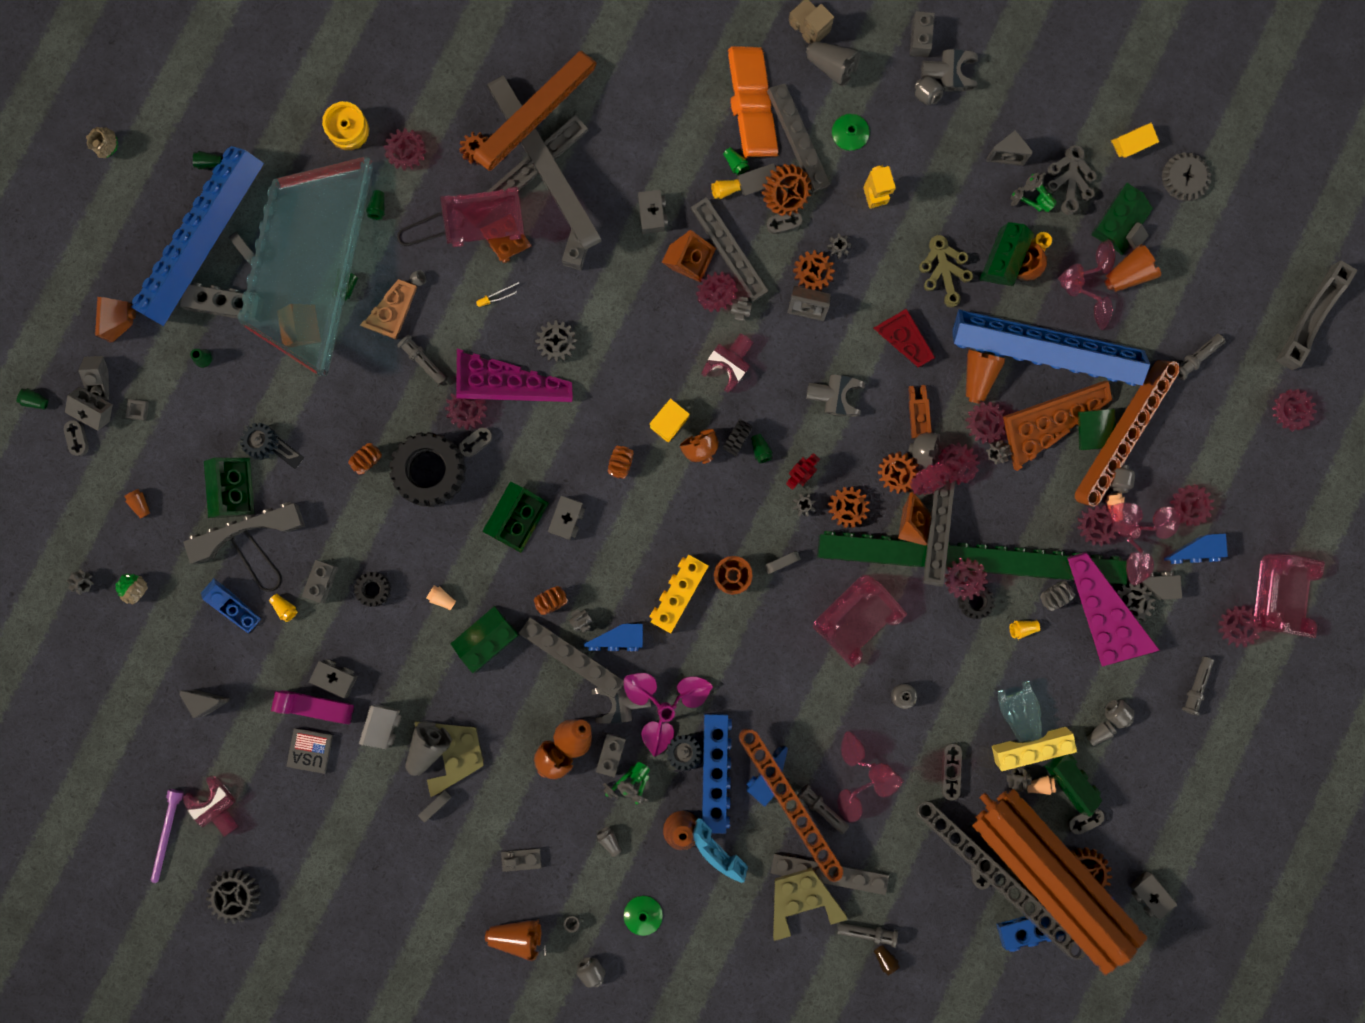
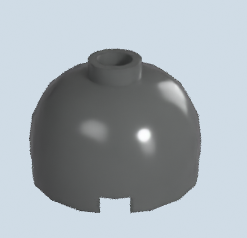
M925 432L917 436L914 443H910L909 454L915 458L913 462L914 464H919V468L929 471L936 469L939 455H937L938 448L941 445L940 434Z

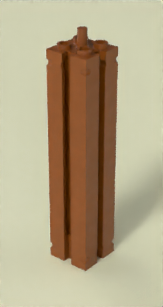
M1015 789L1009 793L1004 791L996 798L997 802L991 800L986 793H983L979 798L985 803L987 811L982 810L976 816L978 820L972 826L981 833L985 841L1095 965L1100 967L1099 969L1104 975L1115 970L1118 965L1122 966L1129 962L1148 937L1138 929V926L1024 799L1019 797Z

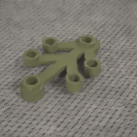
M937 235L930 240L929 248L931 251L925 261L921 262L919 269L922 273L929 272L932 267L931 263L937 255L939 264L931 277L925 281L924 288L927 291L934 290L936 281L942 273L947 292L944 303L946 306L954 308L959 304L960 296L954 290L950 272L960 277L965 283L973 278V274L970 270L964 271L947 261L945 254L956 259V262L962 265L967 262L968 255L965 252L959 253L949 247L947 239ZM936 242H941L942 247H937ZM959 256H964L965 261H960ZM923 264H927V265H928V269H927V270H925V269L922 268V265H923ZM967 273L970 278L965 279L963 275ZM927 282H931L933 287L929 288ZM950 296H955L956 301L952 302Z

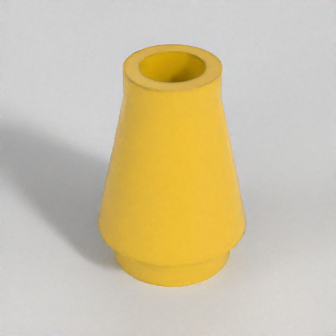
M739 180L715 181V183L711 184L712 194L715 199H722L736 191H740Z
M275 594L270 598L269 602L274 607L280 620L289 622L296 616V607L279 594Z
M1037 620L1014 621L1009 626L1012 638L1021 639L1039 632L1040 624Z

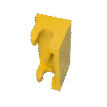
M1149 123L1111 140L1118 156L1126 158L1158 143L1159 140L1152 123Z

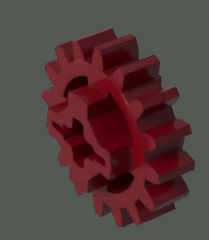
M814 453L808 459L803 457L788 473L791 478L787 481L786 485L792 490L798 484L803 487L818 470L815 465L820 461V458Z

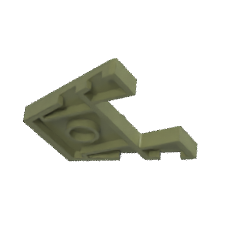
M436 723L435 727L446 729L451 736L452 742L450 747L442 754L447 775L427 779L430 797L435 796L484 766L476 727Z
M813 868L775 878L774 941L791 936L786 920L787 916L821 906L826 908L830 925L847 920L845 912L840 908Z

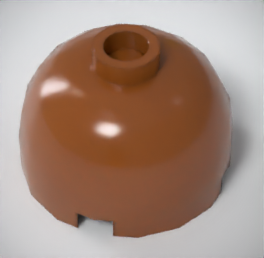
M1031 242L1017 276L1018 279L1024 281L1034 280L1045 271L1047 256L1040 245Z
M713 429L703 430L699 432L700 435L695 437L692 435L680 443L681 451L687 459L695 463L702 461L703 464L713 460L712 456L719 447V441Z
M736 556L722 559L714 571V580L717 587L724 593L731 595L740 594L745 591L751 584L753 577L749 563L743 558Z
M546 740L538 747L534 757L538 774L543 778H562L573 768V765H571L573 759L560 754L556 747L553 746L554 742Z

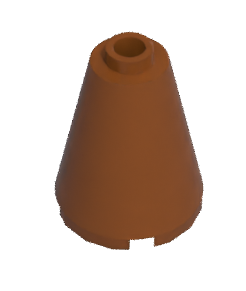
M1140 244L1106 275L1107 280L1104 282L1109 290L1113 289L1117 292L1161 277V271L1159 266L1155 268V259L1148 248Z
M972 350L968 351L966 397H969L970 402L980 404L981 400L985 401L1005 363V358Z
M569 719L560 723L553 735L557 751L568 758L584 755L592 743L591 726L589 723L577 719Z
M678 811L671 814L666 819L663 827V835L666 842L677 850H687L694 847L696 843L693 833L698 818L688 811Z
M529 920L491 926L485 933V941L492 948L534 961L539 951H536V947L541 945V924H537L538 920Z

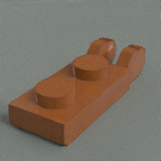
M921 385L920 387L921 400H915L914 386H909V413L912 439H916L922 433L931 432L930 408L926 385Z

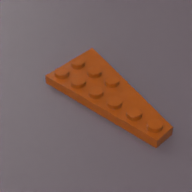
M1102 381L1003 416L1014 470H1020L1023 464L1037 457L1036 454L1044 448H1049L1069 433L1072 427L1076 424L1078 425V411L1100 409L1110 402L1112 396L1109 382Z

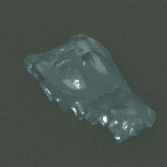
M1029 681L1022 682L1023 690L1006 695L1003 689L998 690V701L1002 715L1020 743L1032 742L1042 738L1040 704Z

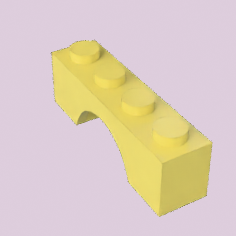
M1067 727L1047 731L1044 737L1032 742L1016 743L1008 741L992 746L995 763L1001 771L1077 752L1074 735Z

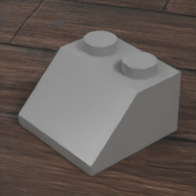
M380 704L370 706L359 744L387 749L389 745L392 746L396 734H393L395 726L398 727L401 721L400 710Z

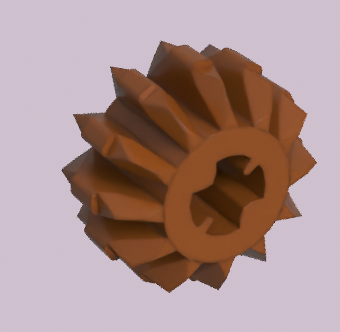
M471 132V137L465 135L466 141H460L462 147L459 151L463 154V159H468L470 164L474 162L473 156L478 149L476 146L480 147L488 139L487 136L483 137L481 132L477 136H475L474 132Z
M367 443L350 457L348 464L354 472L364 474L380 460L382 454L372 443Z
M617 445L609 461L608 474L616 478L624 479L627 477L633 460V450Z
M556 586L537 595L533 601L539 613L546 615L564 606L568 600L562 588Z

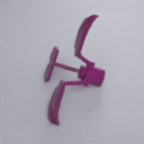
M636 673L627 675L624 678L625 693L631 702L636 705H645L650 698L658 707L657 712L661 718L659 723L656 721L648 722L641 732L645 746L654 757L661 754L667 748L674 736L672 725L662 722H668L674 718V709L677 708L676 705L681 698L682 703L686 707L697 708L701 706L713 688L710 682L695 676L682 679L677 685L680 695L677 696L673 705L667 702L660 704L652 696L656 692L657 684L654 677L650 674Z

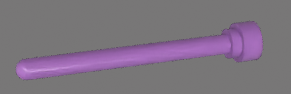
M168 789L166 798L169 805L151 876V882L153 883L159 881L176 806L182 800L184 794L180 790Z

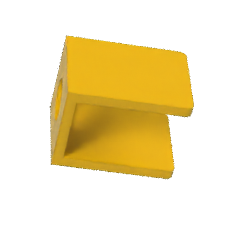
M670 398L650 422V428L665 441L670 442L689 419L690 414Z

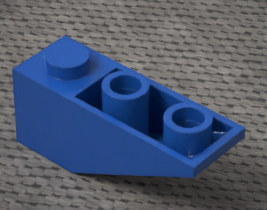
M1226 534L1199 536L1166 556L1164 561L1171 560V564H1181L1183 560L1190 559V563H1200L1202 559L1209 558V562L1221 561L1222 557H1228Z
M215 579L201 592L202 600L248 634L261 620L258 615L229 589Z
M622 624L585 643L584 647H588V651H600V647H608V651H619V647H627V651H639V647H643V624Z
M779 746L772 754L781 772L783 771L788 750L786 746L782 748ZM773 766L766 769V776L774 774ZM761 774L757 777L753 776L747 782L748 788L746 790L764 807L774 797ZM779 784L776 786V792H778Z

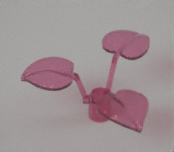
M1110 239L1103 241L1097 249L1096 262L1099 265L1097 268L1084 271L1081 264H1074L1058 278L1061 286L1066 289L1070 296H1077L1079 293H1083L1098 301L1094 306V317L1101 330L1107 326L1113 312L1112 301L1109 297L1101 298L1083 290L1082 287L1085 281L1083 276L1100 271L1101 269L1103 273H1108L1113 268L1115 249Z
M1118 503L1111 506L1114 526L1119 535L1128 538L1127 541L1139 552L1131 553L1126 564L1128 579L1132 585H1138L1147 579L1154 569L1152 556L1147 553L1143 554V550L1134 542V539L1141 535V530H1156L1157 537L1161 539L1173 536L1179 528L1181 515L1178 510L1172 507L1165 506L1159 508L1153 516V524L1155 526L1144 527L1138 526V523L1143 518L1142 510L1138 505Z
M847 731L841 744V755L844 761L849 766H855L858 763L860 766L871 767L869 778L872 780L853 793L848 789L840 792L838 808L844 820L850 823L859 820L862 815V804L855 797L856 794L874 784V789L879 796L888 797L898 790L904 780L897 776L887 764L880 763L876 765V763L862 762L861 760L865 758L864 747L854 734Z

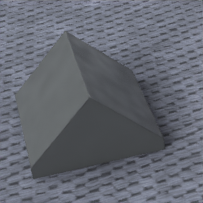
M1015 130L994 146L986 162L1024 166L1031 157L1032 150Z
M793 286L787 313L824 321L830 306L831 294Z
M194 689L181 690L179 694L193 718L204 717L228 703L230 699Z

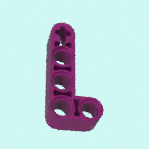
M278 690L275 691L271 711L350 724L354 705Z

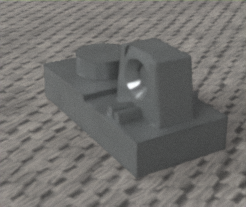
M540 848L501 851L502 872L542 868Z

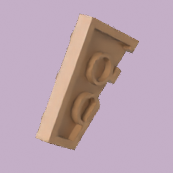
M398 279L385 294L383 300L371 311V314L360 326L397 340L417 286Z

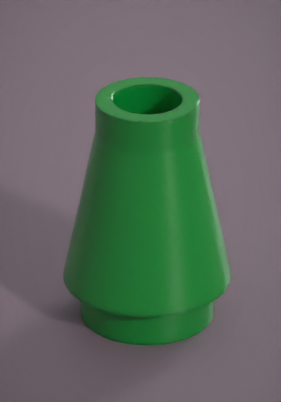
M732 147L723 153L734 174L741 175L749 169L748 160L734 151Z

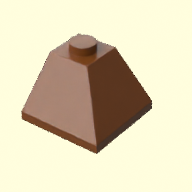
M689 230L669 245L662 263L675 272L701 282L716 248L695 232Z
M97 297L95 335L108 342H114L133 325V319L136 318V310L131 308L132 304L126 301Z

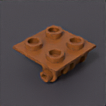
M511 215L480 230L483 237L489 242V246L493 248V252L497 254L499 260L503 263L510 260L509 257L532 246Z

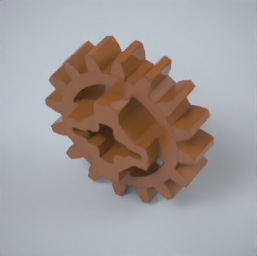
M813 250L812 255L808 251H806L805 257L800 255L799 261H796L794 264L798 268L793 269V273L797 274L794 280H800L798 286L804 285L805 288H811L812 290L818 288L819 291H822V285L827 288L829 285L827 281L832 282L833 277L830 275L835 272V270L830 269L833 266V262H827L829 256L822 257L823 252L816 255V250ZM806 262L807 269L801 272L802 265ZM811 267L813 270H818L816 275L813 272L810 273ZM826 271L825 278L821 280V274Z
M898 451L896 454L892 452L882 459L883 462L879 464V467L882 469L878 471V474L882 475L879 481H885L883 487L890 486V492L896 489L897 494L901 493L902 490L906 493L909 491V488L915 487L914 483L919 481V478L916 476L920 474V471L915 469L919 464H913L915 458L908 459V453L902 456L901 451Z
M843 487L842 493L837 490L835 491L837 496L832 495L830 497L833 502L828 503V506L832 507L828 513H833L834 516L831 520L837 519L838 526L844 523V528H847L848 524L854 528L855 522L861 525L862 521L860 519H867L864 513L870 511V509L865 508L869 501L864 502L866 494L860 496V489L854 492L853 487H850L849 491H847L846 487ZM845 495H852L856 498L854 500L848 499ZM838 500L840 503L839 511L836 510V504ZM845 503L853 505L851 508L852 512L844 509L846 507ZM859 504H861L860 514L857 512V507ZM843 515L850 516L852 520H845L841 517Z

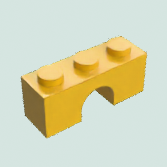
M876 166L869 173L863 187L869 209L888 204L890 200L889 194H893L896 188L889 166Z

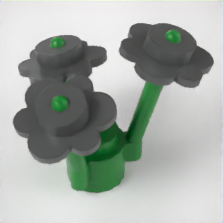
M1037 172L1032 174L1027 179L1024 187L1016 189L1011 196V200H1013L1011 206L1017 205L1019 200L1035 207L1038 211L1042 209L1045 212L1050 211L1057 201L1043 186V178L1046 173L1039 174ZM1024 189L1026 191L1037 189L1041 193L1036 199L1037 204L1023 197Z
M637 762L611 788L607 784H603L605 796L611 799L614 797L618 800L619 798L614 792L618 788L622 795L631 797L635 804L648 803V799L642 797L646 782L650 778L648 776L650 769L643 763ZM630 776L632 778L630 783H625L624 781ZM642 780L640 789L637 791L633 785L635 782L640 783Z

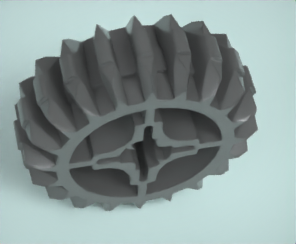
M234 869L230 870L229 873L224 871L222 876L217 875L215 877L216 881L210 883L212 888L207 889V893L211 896L206 897V901H211V904L207 908H214L211 915L218 913L217 920H221L224 917V923H228L231 920L232 924H235L238 920L243 922L245 917H251V912L257 910L255 905H258L260 901L255 897H259L261 893L255 892L259 885L253 886L252 883L255 881V878L248 880L249 873L243 875L242 870L236 873ZM228 881L238 883L234 888L223 886ZM243 888L247 892V898L243 896ZM235 892L236 899L231 902L230 894ZM219 895L224 899L223 905L220 902ZM233 905L244 908L238 912L229 911V908Z

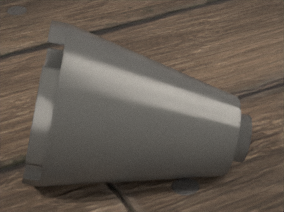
M815 41L813 44H809L806 50L807 59L842 87L850 82L852 78L849 75L852 71H856L860 61L859 51Z
M429 721L418 723L414 729L405 768L410 775H422L450 747L452 739L446 729L443 727L439 729L435 727L436 723Z

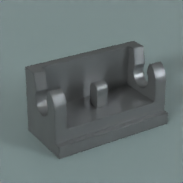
M774 163L738 175L736 179L739 180L742 195L746 196L766 189L762 184L768 182L765 177H771L770 171L776 172Z

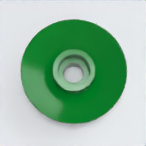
M845 114L835 121L832 128V137L840 148L848 151L858 150L866 144L869 138V127L867 122L859 115ZM848 128H854L855 132L850 133Z
M638 896L626 905L624 922L627 928L634 934L641 936L649 935L655 932L661 925L662 909L655 899L648 896ZM640 914H645L647 918L641 920L639 916Z

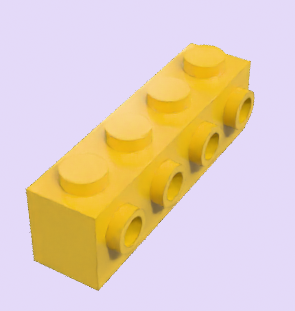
M690 555L687 558L682 557L678 565L681 568L677 575H672L668 582L671 587L668 592L663 591L659 598V601L662 603L659 608L654 607L649 616L652 618L651 623L669 633L673 631L708 568V565Z

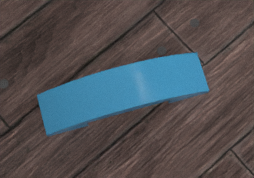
M701 818L697 819L693 836L697 848L704 858L724 875L738 882H745L748 866L737 855L730 857L711 838L712 829Z

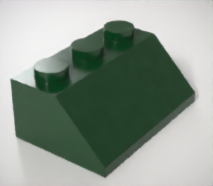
M1126 183L1120 189L1091 235L1123 255L1130 245L1126 236L1136 223L1143 225L1153 207L1143 192Z
M1008 222L1000 228L981 274V281L1014 286L1034 236L1033 232L1025 224Z
M212 458L205 460L204 473L208 518H228L254 514L250 458Z
M510 481L482 532L521 553L549 503Z
M494 606L450 644L472 673H476L515 640L519 634Z
M1071 754L1053 758L1044 767L1054 777L1056 783L1078 812L1088 817L1092 816L1103 801L1099 797L1100 791L1095 785H1090L1087 781L1089 779L1088 775L1082 769L1079 770L1075 765L1077 761Z

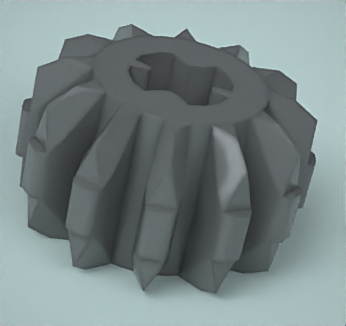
M1061 581L1043 591L1040 598L1048 610L1054 611L1071 601L1075 593L1067 581Z

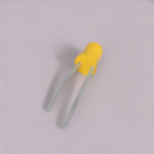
M519 282L503 290H500L492 295H486L484 298L477 300V306L481 307L486 304H490V302L501 300L503 298H506L517 293L516 291L505 297L489 301L488 297H491L499 292H502L510 287H513L519 284Z

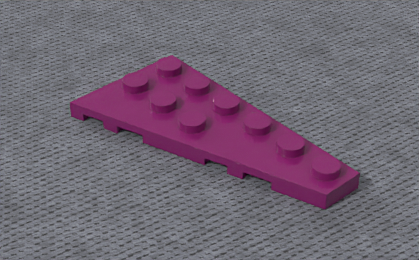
M457 348L456 398L572 402V382L552 376L544 377L537 375L538 372L531 370L527 372L521 370L519 366L495 359H483L478 354L463 353V350Z
M1087 552L1068 557L1067 559L1101 665L1106 666L1159 651L1158 647Z

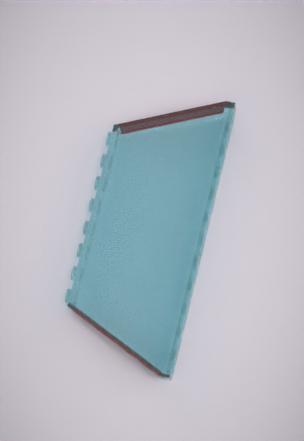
M366 157L273 179L272 185L268 188V202L264 205V219L260 222L259 226L260 236L255 242L256 253L251 259V274L247 276L248 287L247 291L243 294V308L238 314V320L242 326L317 375L327 376L330 368L372 177L373 164L371 159Z

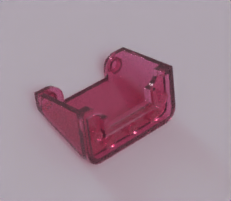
M511 187L505 191L502 189L485 193L457 195V197H450V195L440 197L447 244H452L453 247L464 246V242L510 237V240L521 239V235L525 234L520 190L518 187Z
M1265 555L1261 560L1254 614L1256 629L1316 638L1317 624L1313 619L1306 618L1310 581L1319 580L1323 576L1325 562L1295 555Z
M863 575L816 619L813 629L853 668L862 661L863 652L860 649L886 623L898 625L907 613L881 583L869 575Z

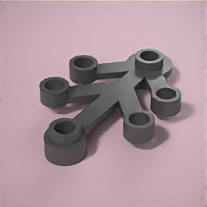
M1077 145L1070 146L1066 150L1063 159L1057 163H1052L1048 167V173L1055 176L1062 167L1070 163L1069 171L1056 180L1049 181L1046 185V190L1049 193H1054L1060 185L1068 181L1066 200L1061 205L1062 212L1067 215L1073 214L1079 207L1077 200L1074 199L1076 184L1081 189V196L1084 200L1089 201L1095 195L1094 190L1089 188L1086 183H1092L1096 179V173L1083 160L1084 150ZM1077 167L1084 173L1083 178L1077 172Z

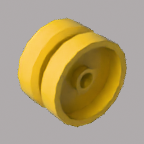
M340 101L326 109L322 125L325 133L336 147L342 150H354L366 142L369 136V125L362 111L356 105Z

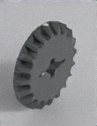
M1185 152L1177 154L1168 160L1162 172L1163 185L1167 192L1178 200H1196L1205 194L1212 182L1210 166H1207L1206 160H1202L1200 155L1196 156L1193 153ZM1187 171L1189 172V176H1192V178H1190L1188 181L1186 180V177L1183 176L1187 173Z

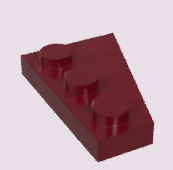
M907 309L873 328L916 367L919 368L935 359Z

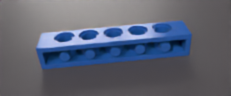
M704 714L702 820L712 829V833L726 834V828H730V817L726 816V809H730V797H727V789H730L731 778L727 777V769H731V758H727V750H731V738H728V730L732 729V719H728V714ZM715 729H721L723 736L720 739H715L712 736V732ZM719 748L723 751V755L721 758L716 759L712 756V751ZM720 768L722 776L714 778L711 775L712 770ZM720 788L722 790L721 796L718 798L711 795L712 789ZM718 807L722 810L719 817L711 815L713 808Z
M1025 916L996 924L1002 947L1006 951L1009 950V952L1018 951L1021 949L1020 947L1028 945V947L1037 946L1040 941L1044 940L1051 942L1042 932L1036 933V926ZM1047 916L1041 918L1040 922L1043 927L1049 924ZM1023 929L1025 931L1024 936L1017 938V932ZM1062 930L1057 931L1056 939L1064 935Z

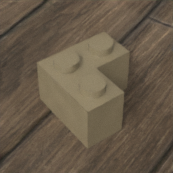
M803 0L790 12L789 23L792 28L798 29L802 33L803 39L807 43L811 42L812 44L815 41H821L831 31L834 16L822 4L816 8L809 0Z

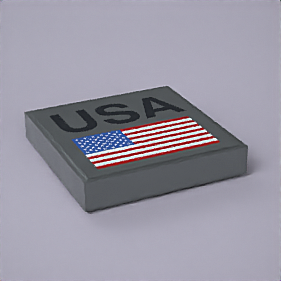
M294 728L286 767L325 774L333 735Z

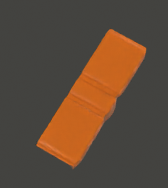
M732 46L728 49L731 77L735 95L731 98V108L733 116L738 115L744 158L777 157L778 146L771 112V101L767 93L768 81L763 51L760 47Z

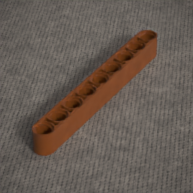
M579 51L477 149L473 159L488 171L494 169L593 72L597 62L583 51Z
M1158 360L1154 363L1144 380L1143 386L1141 385L1077 488L1075 500L1078 503L1089 506H1096L1100 503L1115 478V470L1122 467L1179 373L1177 362Z
M750 728L743 729L739 734L742 746L820 870L830 881H839L843 876L842 867L763 741L754 730ZM748 733H752L754 736L753 741L750 743H746L744 740L745 735ZM757 750L764 751V756L760 760L755 758ZM773 766L774 774L766 776V769ZM779 783H784V791L777 793L776 786ZM789 800L795 801V806L792 809H787L786 807ZM804 816L806 819L805 823L802 826H798V818ZM815 833L816 839L813 842H808V835ZM821 850H826V856L823 859H819L818 853ZM831 867L837 868L834 875L828 874Z

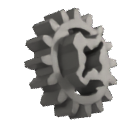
M557 320L554 321V325L547 322L548 327L541 326L543 332H537V336L540 338L535 340L536 344H540L537 350H543L541 356L545 357L547 355L548 361H551L552 358L555 359L556 363H558L559 358L566 361L565 356L571 357L570 351L576 350L573 344L577 343V339H572L576 334L575 332H570L571 326L565 328V322H562L561 325H558ZM560 330L565 332L568 335V337L562 336L560 334ZM552 331V333L548 337H545L547 333ZM555 338H558L559 341H561L558 342V345H554V343L552 342L555 341ZM544 346L551 347L553 353L549 352ZM564 346H568L563 352L560 353V350Z
M1132 582L1127 583V587L1121 585V591L1115 590L1121 599L1123 597V602L1127 607L1132 604V600H1137L1134 603V607L1128 608L1135 614L1138 622L1139 620L1145 622V616L1152 615L1149 610L1155 609L1154 606H1151L1155 599L1149 598L1152 592H1145L1147 587L1142 586L1140 588V583H1135L1134 586ZM1131 590L1137 591L1140 594L1134 595V593L1131 592Z

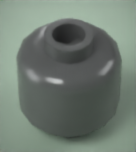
M932 77L919 79L915 84V96L925 105L937 104L943 96L942 85Z
M1122 465L1121 468H1117L1115 470V478L1109 487L1113 489V492L1128 493V490L1134 488L1135 472L1129 469L1128 465Z
M898 684L891 691V701L898 708L909 709L917 702V692L911 685Z
M1112 700L1105 707V717L1116 728L1121 729L1132 725L1135 713L1125 701Z
M586 957L577 965V976L586 987H599L604 982L606 970L596 958Z

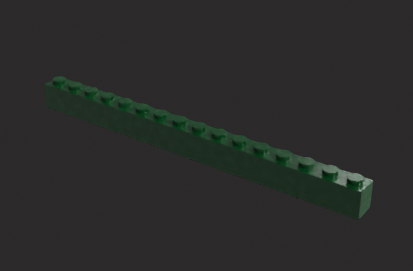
M824 531V534L819 535L817 558L925 568L927 545L902 539L900 541H893V537L881 536V539H873V535H862V538L854 537L853 533H843V536H836L835 532ZM948 542L945 568L947 570L1074 581L1067 559L1071 556H1064L1065 552L1053 551L1052 555L1045 554V550H1034V553H1029L1024 548H1015L1014 551H1007V547L1002 546L988 549V545H976V548L969 547L967 543H957V546H950V542ZM1072 553V556L1078 555V554H1081V553ZM1091 555V559L1110 584H1127L1128 561H1122V557L1110 556L1109 560L1103 559L1102 555Z

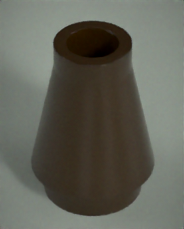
M883 944L873 951L883 973L885 972L887 976L900 968L899 961Z

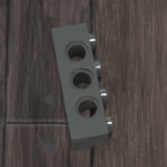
M191 282V285L187 287L182 295L180 307L188 311L260 322L264 300L255 292L242 294L240 293L241 291L236 289L224 291L218 286L210 285V288H206L202 284ZM207 294V300L201 302V297ZM226 298V303L220 306V300ZM241 301H245V306L239 309L238 304Z

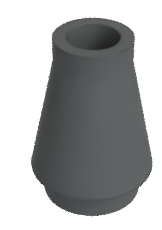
M1106 720L1104 723L1102 721L1087 736V739L1094 747L1101 742L1113 738V735L1117 732L1110 722Z
M607 826L597 832V841L612 857L622 851L613 829Z

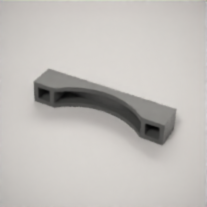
M1342 260L1330 267L1276 359L1278 363L1290 370L1302 366L1311 351V346L1318 329L1335 302L1349 286L1358 271L1357 269Z
M286 502L280 505L281 508L263 510L261 515H248L243 518L244 521L238 523L237 521L228 522L224 528H211L207 530V534L189 536V540L183 543L190 564H199L215 558L226 542L244 531L256 528H272L283 532H290L305 527L298 504Z

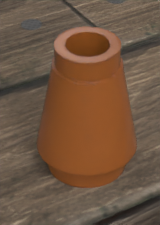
M139 489L124 496L125 502L140 519L150 514L143 492H140Z

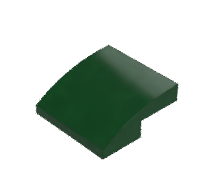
M1115 408L1078 411L1079 450L1100 449L1104 447L1115 428Z

